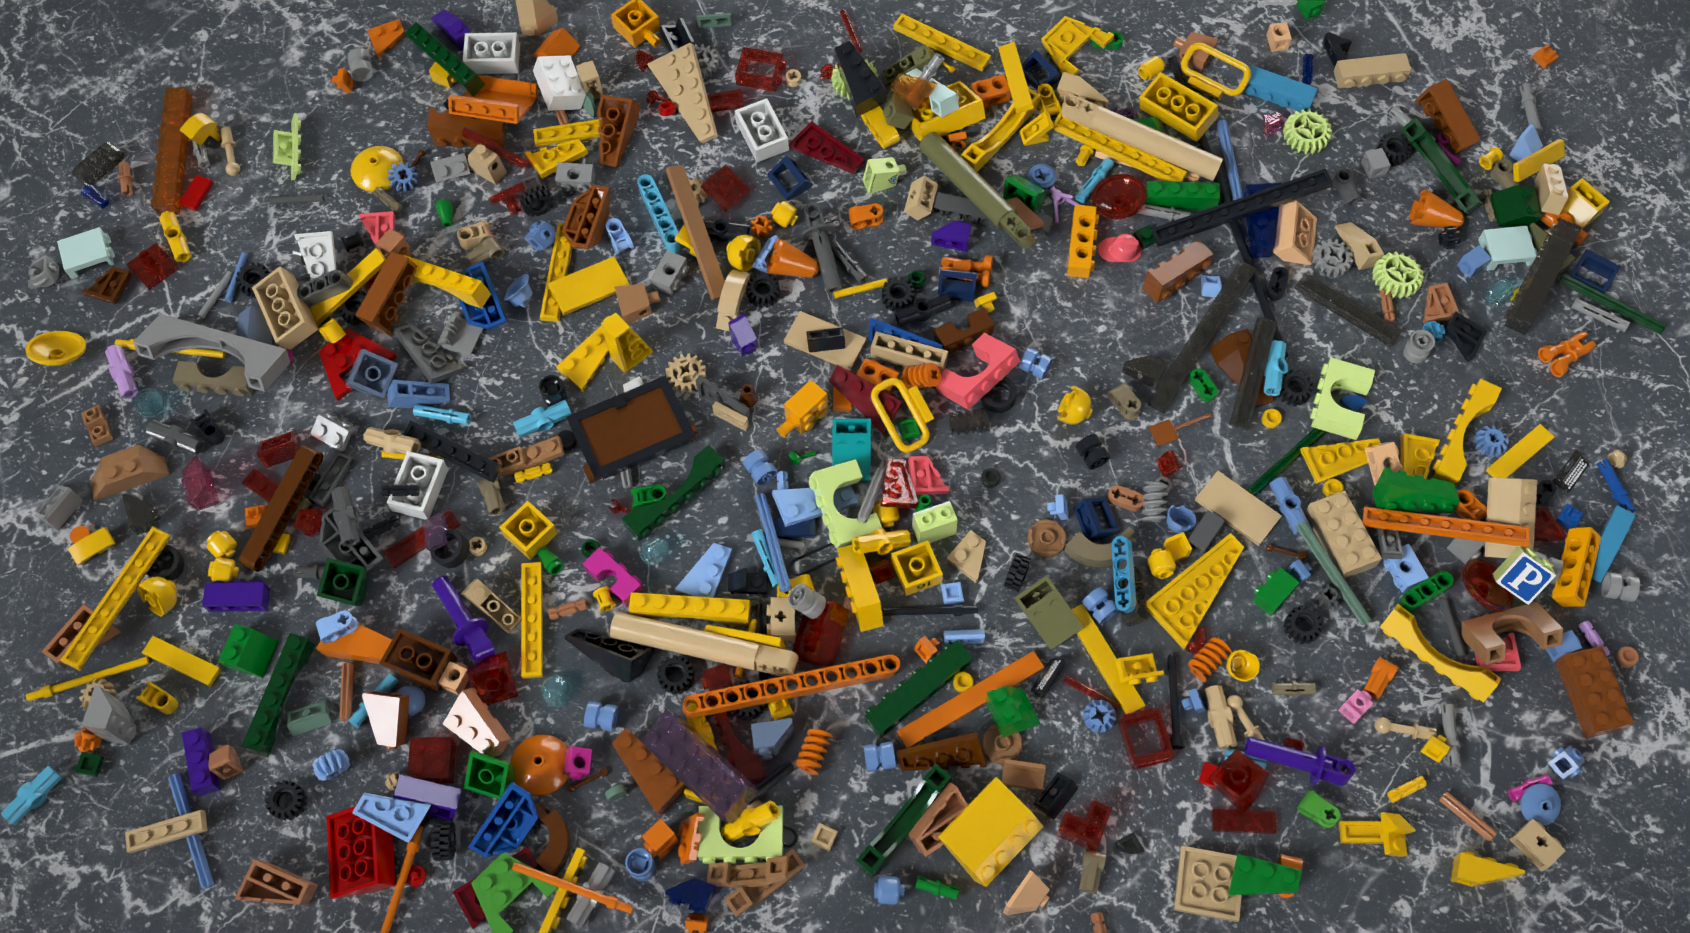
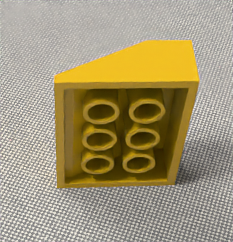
M958 81L946 87L957 93L959 109L942 118L932 112L930 98L920 96L915 103L908 101L914 116L908 125L920 142L931 132H937L941 137H944L951 132L962 130L968 125L979 123L985 119L983 100L963 82Z
M995 777L938 838L972 879L987 887L1044 826Z

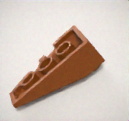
M601 95L597 117L599 118L600 164L603 166L617 168L637 124L641 108L633 99Z

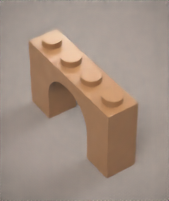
M1538 602L1462 621L1461 638L1486 665L1505 660L1506 643L1497 635L1502 632L1517 631L1525 633L1533 638L1543 650L1562 645L1563 628Z

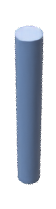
M242 252L224 299L226 302L231 303L238 286L236 283L237 272H241L240 268L245 267L249 256L247 253Z

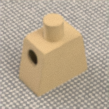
M478 144L468 155L470 170L495 185L507 173L499 156L484 145Z

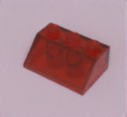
M832 600L826 601L823 612L817 618L811 619L803 614L792 652L798 655V660L817 666H833L850 610Z

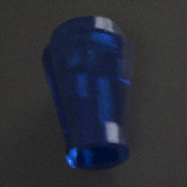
M87 184L82 188L81 195L83 199L102 209L109 204V200L105 198L96 185Z

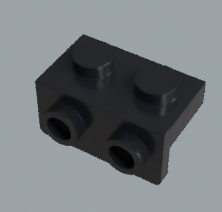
M679 18L676 25L660 26V34L669 52L688 43L694 45V39L683 18Z

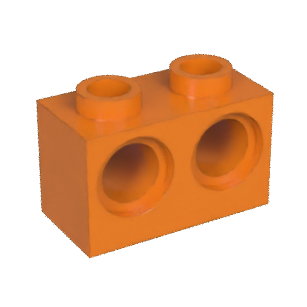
M1004 74L971 83V90L983 100L984 108L1010 101L1011 92Z
M865 358L856 374L875 386L885 379H899V373L894 368H887L878 361ZM867 372H873L874 374H872V375H867L866 373H867ZM892 385L884 389V391L892 395L896 386Z
M662 819L658 820L642 835L645 841L643 843L645 849L653 858L657 855L660 860L679 843L675 833Z

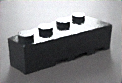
M850 40L835 47V62L843 79L845 89L848 92L856 118L886 103L885 87Z

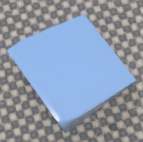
M1203 275L1201 277L1202 296L1220 297L1222 288L1220 277Z

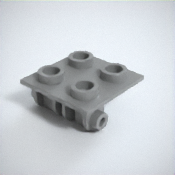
M455 311L450 315L437 345L444 349L471 356L484 328L468 325L467 320L460 317L461 313Z

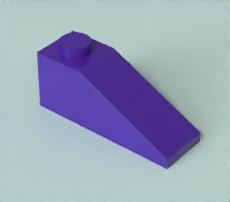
M445 9L433 16L431 20L460 52L464 50L465 33H471L470 29L458 17Z

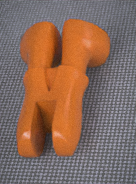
M986 255L981 262L971 261V259L963 260L954 257H942L941 265L944 267L940 269L981 272L977 273L976 283L983 287H989L993 255Z
M1584 331L1575 334L1566 341H1561L1557 345H1545L1539 348L1538 357L1542 362L1548 363L1562 353L1563 356L1555 359L1550 365L1551 373L1555 377H1562L1567 373L1569 364L1576 362L1579 357L1594 350L1596 343L1590 341L1583 346L1580 342L1588 336Z

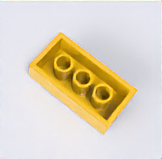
M1161 72L1139 97L1141 110L1158 118L1195 142H1198L1219 117L1217 104Z

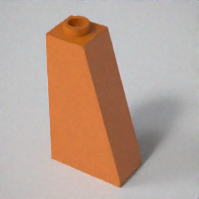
M358 624L355 632L330 643H322L320 641L316 649L327 657L379 664L392 639Z

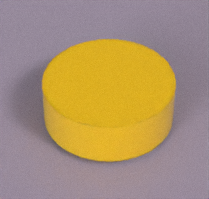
M1267 409L1263 413L1261 420L1264 426L1273 429L1280 425L1282 415L1276 409Z
M1328 479L1322 488L1326 497L1340 493L1344 489L1343 484L1337 479Z
M959 672L953 679L955 690L962 693L973 687V677L967 672Z

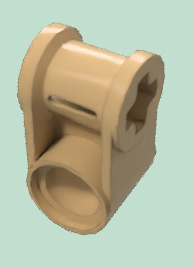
M487 221L462 227L457 232L460 246L465 250L482 246L485 238L493 236L490 232V224Z

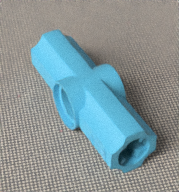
M1274 340L1270 342L1268 361L1262 365V371L1265 376L1264 393L1266 395H1280L1282 376L1288 371V365L1285 360L1286 344L1283 341Z
M563 400L549 407H538L532 411L531 415L513 422L519 438L538 430L541 432L547 431L553 427L554 423L565 419L572 413L566 400Z
M47 766L32 782H27L19 788L17 797L0 814L12 825H16L31 809H36L44 803L46 794L62 779L61 775L50 766Z

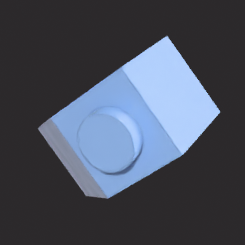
M1530 124L1521 134L1509 156L1520 161L1543 147L1534 125Z

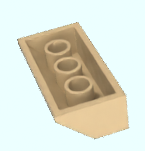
M1489 478L1486 522L1530 527L1529 548L1534 550L1537 480ZM1485 542V557L1508 558L1518 546Z

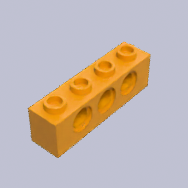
M1076 204L1074 206L1067 276L1089 278L1090 271H1094L1095 261L1091 259L1092 256H1095L1096 245H1093V240L1097 239L1098 232L1094 228L1095 225H1098L1099 214H1096V207Z
M1592 527L1569 529L1565 540L1564 552L1561 556L1563 568L1552 591V598L1562 607H1585L1601 541V536Z

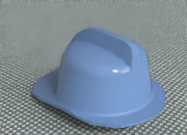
M523 274L514 280L506 291L504 301L507 300L515 307H527L529 299L533 295V291L528 284V274Z

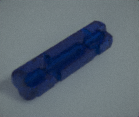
M1306 53L1303 57L1302 83L1311 85L1313 81V55Z

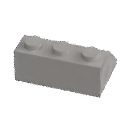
M95 685L82 726L107 742L130 745L131 740L136 735V724L126 706L106 690Z

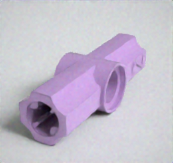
M120 345L107 347L105 354L110 364L109 372L117 383L121 396L124 399L136 397L139 391L133 377L135 373L126 359L123 348Z

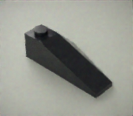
M580 629L565 635V640L610 675L619 678L623 682L630 683L641 676L654 651V647L632 642H622L614 638H602L600 633Z

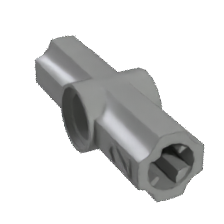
M599 862L588 882H585L582 887L605 895L604 891L614 876L615 870ZM577 895V901L566 920L583 929L591 913L600 905V902Z

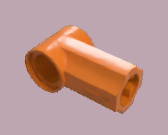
M1379 657L1362 691H1366L1371 698L1378 700L1388 682L1394 677L1398 666Z

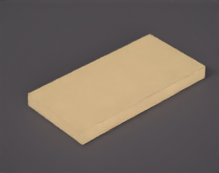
M800 311L784 339V344L851 371L867 338L843 329L845 336L844 349L810 353L808 351L807 331L840 327Z
M1220 471L1215 473L1195 498L1197 503L1211 512L1218 513L1225 520V523L1257 546L1262 543L1282 517V515Z

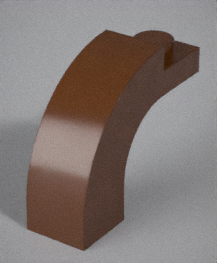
M534 803L539 815L538 819L547 826L549 831L548 845L535 862L548 874L556 877L564 867L570 853L571 839L569 829L555 809L550 812L542 804L537 806Z

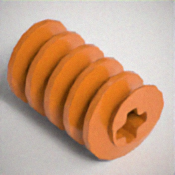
M934 363L906 366L901 376V381L907 389L915 385L917 388L935 387L940 385L942 380L939 369Z
M1212 637L1209 643H1206L1204 648L1199 650V654H1196L1188 662L1190 671L1200 681L1206 682L1207 679L1204 674L1209 677L1212 676L1209 669L1216 671L1217 667L1215 664L1221 666L1223 664L1221 659L1227 660L1228 656L1226 653L1231 654V649L1221 639Z
M808 729V736L804 739L806 744L802 745V752L798 754L800 759H797L795 764L808 774L818 775L819 773L814 769L822 767L817 761H824L825 758L820 753H827L823 745L829 746L830 742L826 738H833V735L820 729Z

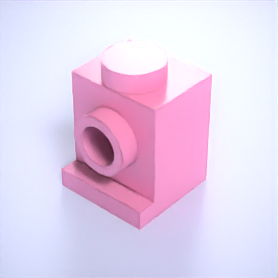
M1357 689L1338 711L1355 724L1373 705L1372 698L1366 691L1360 692Z

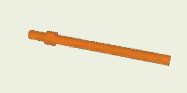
M418 826L411 841L407 844L405 860L380 933L390 932L415 853H418L421 845L419 841L424 829L422 826Z
M518 862L513 864L512 870L600 902L609 909L615 910L616 908L629 914L634 909L633 905L622 902L613 895H610V897Z

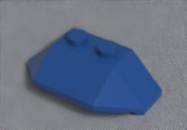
M483 261L466 268L464 275L482 281L491 293L482 308L469 305L459 299L468 325L490 330L506 323V314Z
M512 782L494 805L468 847L485 858L516 850L539 817L531 794Z

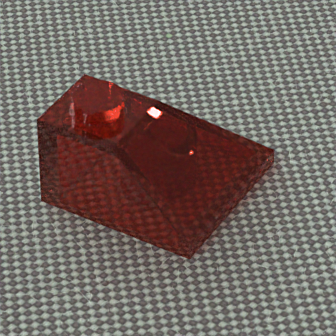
M507 651L483 659L467 671L472 688L475 687L478 692L477 695L483 703L490 705L518 697L515 678Z
M1236 749L1214 771L1209 780L1231 804L1245 813L1258 799L1269 773Z

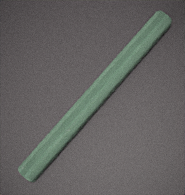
M1305 521L1299 523L1296 529L1335 587H1337V590L1360 624L1365 625L1370 622V616Z

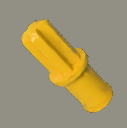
M1085 144L1080 147V153L1076 159L1078 166L1086 165L1089 157L1094 153L1093 148Z

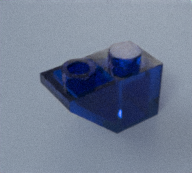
M693 878L666 890L665 895L669 898L668 902L676 906L684 904L689 906V911L700 914V912H707L716 888L712 884Z

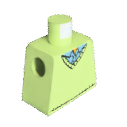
M893 157L869 159L863 176V182L868 194L894 187L898 176L906 175V167L904 164L897 166Z

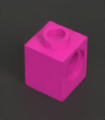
M575 746L567 749L563 775H570L569 778L580 780L588 775L590 772L592 749ZM574 759L580 762L581 768H577L574 765Z

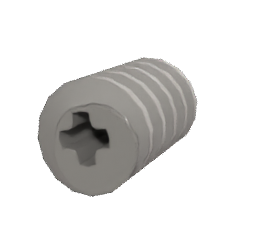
M1144 482L1149 486L1143 488V491L1147 492V494L1143 495V499L1147 501L1143 502L1142 506L1148 509L1142 511V514L1147 516L1142 518V521L1160 523L1161 520L1167 518L1161 512L1167 511V508L1162 507V504L1168 501L1162 499V497L1167 496L1168 493L1162 490L1168 488V485L1162 482Z

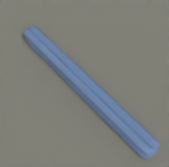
M1224 119L1218 121L1217 128L1232 198L1236 200L1242 198L1243 193L1228 124Z
M764 493L757 494L755 498L781 592L790 591L791 585L766 495Z
M178 773L170 775L168 781L179 816L192 813L181 775ZM195 834L186 837L201 887L204 889L210 888L214 885V881L200 836Z

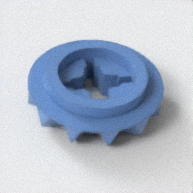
M1037 164L1028 173L1029 182L1046 189L1054 185L1057 177L1055 170L1047 164ZM1039 173L1045 177V181L1039 178Z
M1093 700L1084 709V723L1094 732H1106L1115 723V709L1106 701ZM1096 708L1100 713L1107 712L1103 717L1104 724L1099 719H1091L1096 715Z

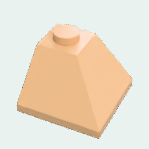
M1030 870L1006 904L1003 913L1011 915L1036 911L1039 906L1043 908L1050 898L1047 896L1050 889Z

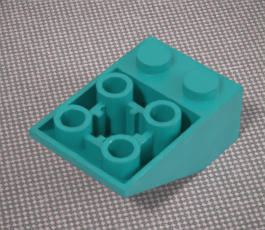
M833 419L832 466L856 459L863 476L860 481H870L871 419Z

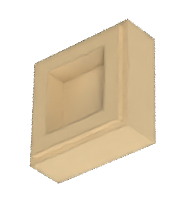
M819 823L811 844L830 852L838 831Z

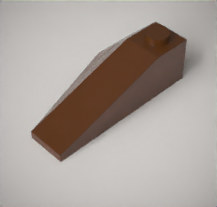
M1248 328L1231 333L1210 347L1209 350L1216 365L1229 375L1228 378L1241 388V392L1255 407L1274 402L1272 395L1264 393L1265 376L1262 371V362Z

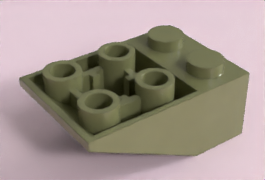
M1047 575L1014 598L1050 650H1053L1084 628Z

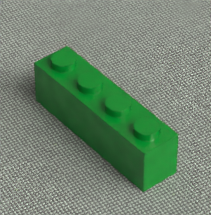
M1147 181L1144 190V204L1169 209L1174 207L1175 209L1207 210L1218 206L1220 200L1219 183Z

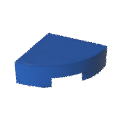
M1356 395L1345 396L1339 401L1346 409L1355 412L1368 403L1367 400Z

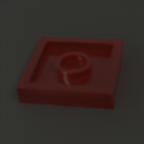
M726 164L701 185V188L725 212L751 190Z

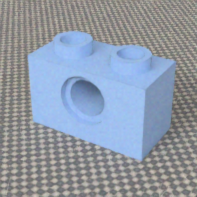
M1409 544L1402 546V559H1383L1384 567L1387 571H1390L1395 586L1400 588L1402 593L1429 578ZM1400 566L1405 567L1407 572L1401 570Z

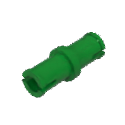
M920 875L916 883V889L934 893L933 895L937 897L941 895L957 901L960 887L943 883L940 879L936 881Z

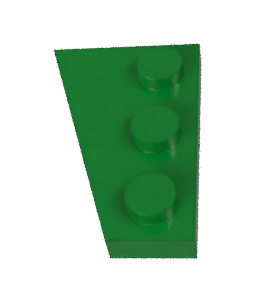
M1237 854L1228 897L1236 895L1252 896L1256 894L1298 893L1302 870Z

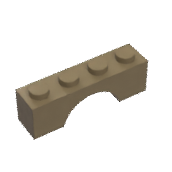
M178 361L173 377V382L178 389L185 392L194 390L201 393L215 392L220 395H226V393L234 394L240 397L244 395L252 396L253 388L248 386L244 374L245 367L232 366L227 373L219 377H206L196 362Z

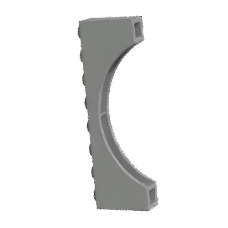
M160 314L133 341L139 356L153 360L175 351L192 348H209L227 352L244 363V374L248 386L263 392L272 385L290 364L287 350L282 347Z

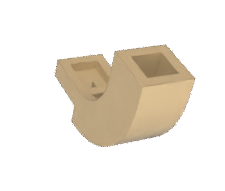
M733 269L728 274L718 304L717 329L729 331L728 322L738 317L741 300L747 292L748 280L750 281L751 273Z

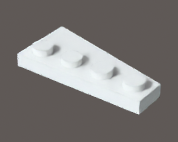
M332 231L294 234L311 280L337 269Z

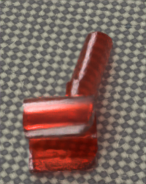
M655 90L650 91L647 94L649 97L646 99L649 104H653L656 100L663 102L672 101L671 99L659 96Z
M612 499L611 502L617 506L614 508L608 507L614 514L619 512L628 514L631 509L621 506L616 499Z

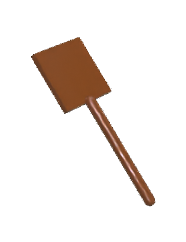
M1206 414L1175 427L1172 426L1168 419L1148 428L1157 446L1160 447L1179 439L1175 430L1209 418L1212 414Z

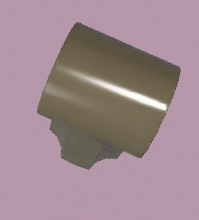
M1507 159L1498 160L1490 171L1491 178L1497 181L1503 190L1520 185L1519 182L1514 181L1513 172L1511 171L1513 165Z
M492 236L486 238L482 246L465 255L470 265L473 266L482 261L485 263L489 260H499L504 256L505 251L496 237Z
M496 478L494 483L486 479L479 480V489L485 499L489 514H501L506 508L501 496L502 490L498 478Z
M1085 848L1081 865L1083 870L1079 890L1089 894H1097L1101 872H1103L1106 861V853Z

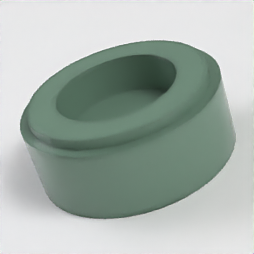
M616 785L607 790L605 796L608 802H611L626 795L627 791L624 785Z

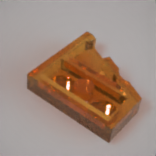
M900 73L889 88L916 111L938 83Z

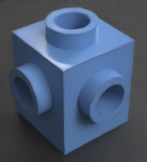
M535 222L530 226L529 233L524 239L536 251L545 250L553 244L557 233L548 222Z
M1570 745L1566 749L1562 746L1552 753L1554 758L1548 762L1554 772L1564 779L1568 775L1574 777L1583 769L1580 766L1585 761L1581 752Z

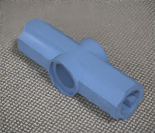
M1286 477L1276 478L1269 485L1280 505L1279 511L1286 518L1293 534L1300 535L1296 529L1299 523L1305 521L1310 527L1300 507L1301 501L1298 496L1294 495ZM1286 504H1291L1294 508H1289Z

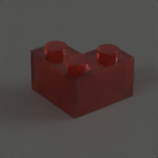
M1092 800L1085 819L1065 811L1056 836L1096 851L1112 807Z

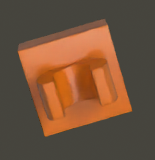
M1549 44L1535 52L1532 56L1544 69L1557 61L1559 57L1556 51L1549 47Z
M345 68L338 69L337 75L332 77L331 83H336L337 89H342L345 93L352 92L354 80L351 78L350 73Z
M966 131L947 135V143L952 142L951 147L956 150L955 144L960 143L961 149H964L965 143L963 140L967 139Z
M259 505L245 508L246 526L248 528L256 527L267 507Z
M924 636L919 639L914 651L928 664V659L937 653L936 646L940 643L935 637L929 641Z
M689 913L685 921V929H689L688 933H693V930L705 933L709 925L710 915Z

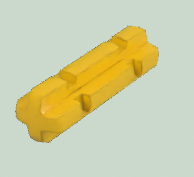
M550 463L542 464V467L536 466L525 469V472H515V480L517 483L525 482V479L528 481L542 477V474H551L552 467Z
M1419 776L1413 781L1411 780L1389 791L1387 796L1394 803L1424 788L1427 782L1423 776Z

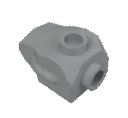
M47 255L32 262L28 270L30 276L28 288L35 289L54 284L59 278L57 263Z

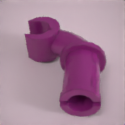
M1443 133L1439 134L1435 142L1453 165L1457 167L1462 159L1448 151V148H1445L1449 142V137L1447 140H1442L1441 136Z

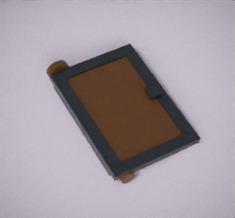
M666 375L566 417L587 462L582 467L590 484L600 479L609 478L684 446L689 441L696 439L695 435L698 434L694 423L689 424Z

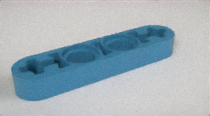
M1117 536L1112 541L1115 604L1119 610L1129 613L1136 607L1132 543L1123 536ZM1122 542L1125 543V545L1122 546V549H1120L1119 546L1122 545ZM1122 560H1126L1127 566L1121 570L1119 564ZM1128 579V586L1122 589V580ZM1126 600H1129V603L1123 606V603H1125Z

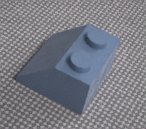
M362 349L358 353L345 385L363 393L384 398L398 363Z
M792 718L751 724L756 759L770 760L773 756L779 754L794 734Z

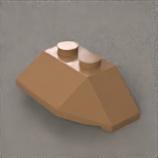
M141 445L101 458L90 482L93 499L97 501L170 475L165 457Z

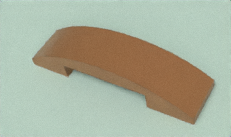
M794 849L784 855L789 858L787 878L764 886L739 887L724 898L735 917L767 898L806 867Z
M787 856L767 858L765 863L731 866L729 862L709 864L707 884L728 888H747L773 884L787 878L789 858Z

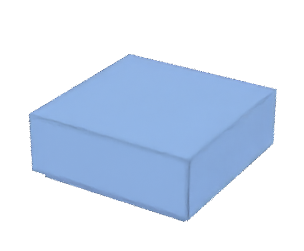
M961 582L941 585L944 605L964 603Z

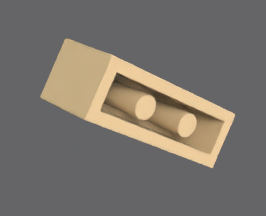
M1543 163L1534 181L1540 209L1542 212L1559 215L1568 199L1562 169L1555 164Z

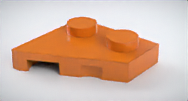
M400 19L367 30L378 58L383 56L382 52L387 48L391 49L395 46L396 42L406 36Z

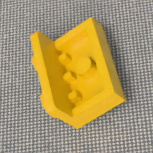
M1153 653L1123 657L1115 660L1120 683L1129 682V686L1140 684L1141 680H1146V683L1158 681L1159 676L1164 675L1163 670L1157 671Z

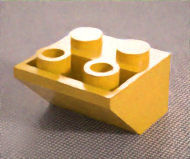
M1581 178L1567 190L1568 199L1560 213L1569 214L1572 222L1583 229L1602 214L1610 201Z

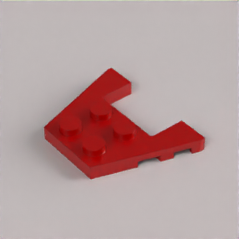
M350 329L344 331L346 335L335 343L329 342L318 351L332 391L338 401L352 391L349 386L345 385L346 383L342 380V377L352 370L360 350H367L390 361L397 358L395 353Z

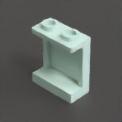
M1527 226L1484 230L1478 239L1480 246L1492 258L1486 267L1487 271L1495 270L1498 264L1526 262V266H1531L1537 258V250L1533 246L1532 234Z
M100 227L57 241L64 271L71 279L79 277L77 270L107 261L110 266L114 265L113 258L115 254L109 246L111 239L108 233H104Z

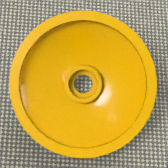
M373 146L363 150L355 157L351 165V177L354 183L362 190L373 192L376 187L388 190L392 188L390 186L392 181L387 180V177L390 175L388 170L393 169L392 164H396L399 167V161L403 163L400 154L390 147Z
M52 331L32 338L27 343L25 350L27 357L38 364L60 366L80 358L86 350V342L82 336L73 332Z

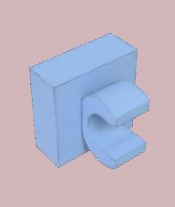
M1063 494L1055 495L1056 503H1047L1048 512L1050 511V515H1058L1061 520L1069 519L1068 501Z

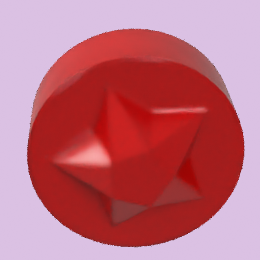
M671 101L663 102L658 106L661 116H671L677 111L675 103Z
M412 865L406 883L414 888L422 886L427 879L425 869L419 865Z

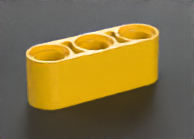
M880 106L861 115L863 121L883 149L900 142L895 127L887 125Z

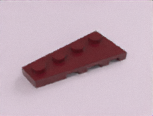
M812 121L789 143V148L851 174H855L865 164L863 157Z
M837 365L829 382L867 419H871V423L885 435L887 428L871 400V392L875 385L846 368ZM882 390L878 397L892 422L903 401Z
M529 847L511 856L534 869L539 866L535 862ZM476 878L453 891L472 929H475L486 918L471 884Z

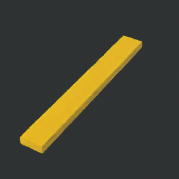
M1059 113L1053 123V130L1162 181L1183 182L1187 175V171L1069 120L1063 117L1061 113Z
M152 526L60 661L79 671L82 669L170 540L171 536Z

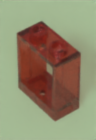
M743 47L735 72L736 85L776 92L778 85L781 86L782 83L781 74L786 70L784 55L782 53ZM750 61L776 65L773 76L767 77L747 73Z
M1153 708L1141 711V714L1134 715L1133 713H1128L1120 718L1118 727L1132 771L1173 760L1175 755L1160 709L1153 710ZM1154 721L1163 751L1136 757L1127 727Z

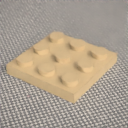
M1181 846L1174 911L1238 922L1242 895L1228 897L1237 856Z

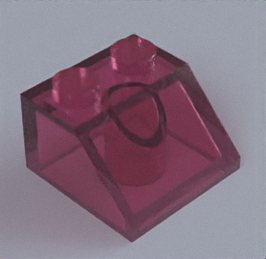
M194 456L182 470L183 479H181V482L188 493L186 495L188 505L200 511L220 502L210 469L198 456Z

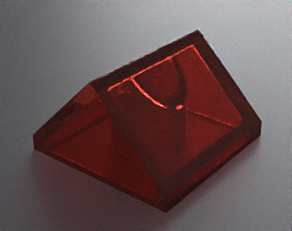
M293 430L259 442L257 456L266 468L294 459L301 447L297 431Z

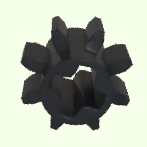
M1453 226L1444 227V231L1438 234V242L1446 250L1455 249V245L1461 242V233L1456 228H1453Z

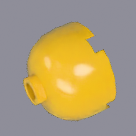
M740 235L734 238L727 245L726 249L729 263L740 271L749 272L756 260V253H760L761 250L759 239L750 235Z
M1072 386L1070 389L1073 391L1070 394L1066 393L1060 403L1058 412H1061V415L1057 416V419L1069 425H1076L1091 416V399L1084 390L1077 386Z
M151 577L141 582L136 588L141 600L144 603L147 601L151 605L149 609L160 617L167 614L177 602V593L175 591L177 587L171 580L167 581L162 577Z

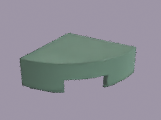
M588 92L583 102V108L595 117L597 116L598 107H595L594 96L591 92Z

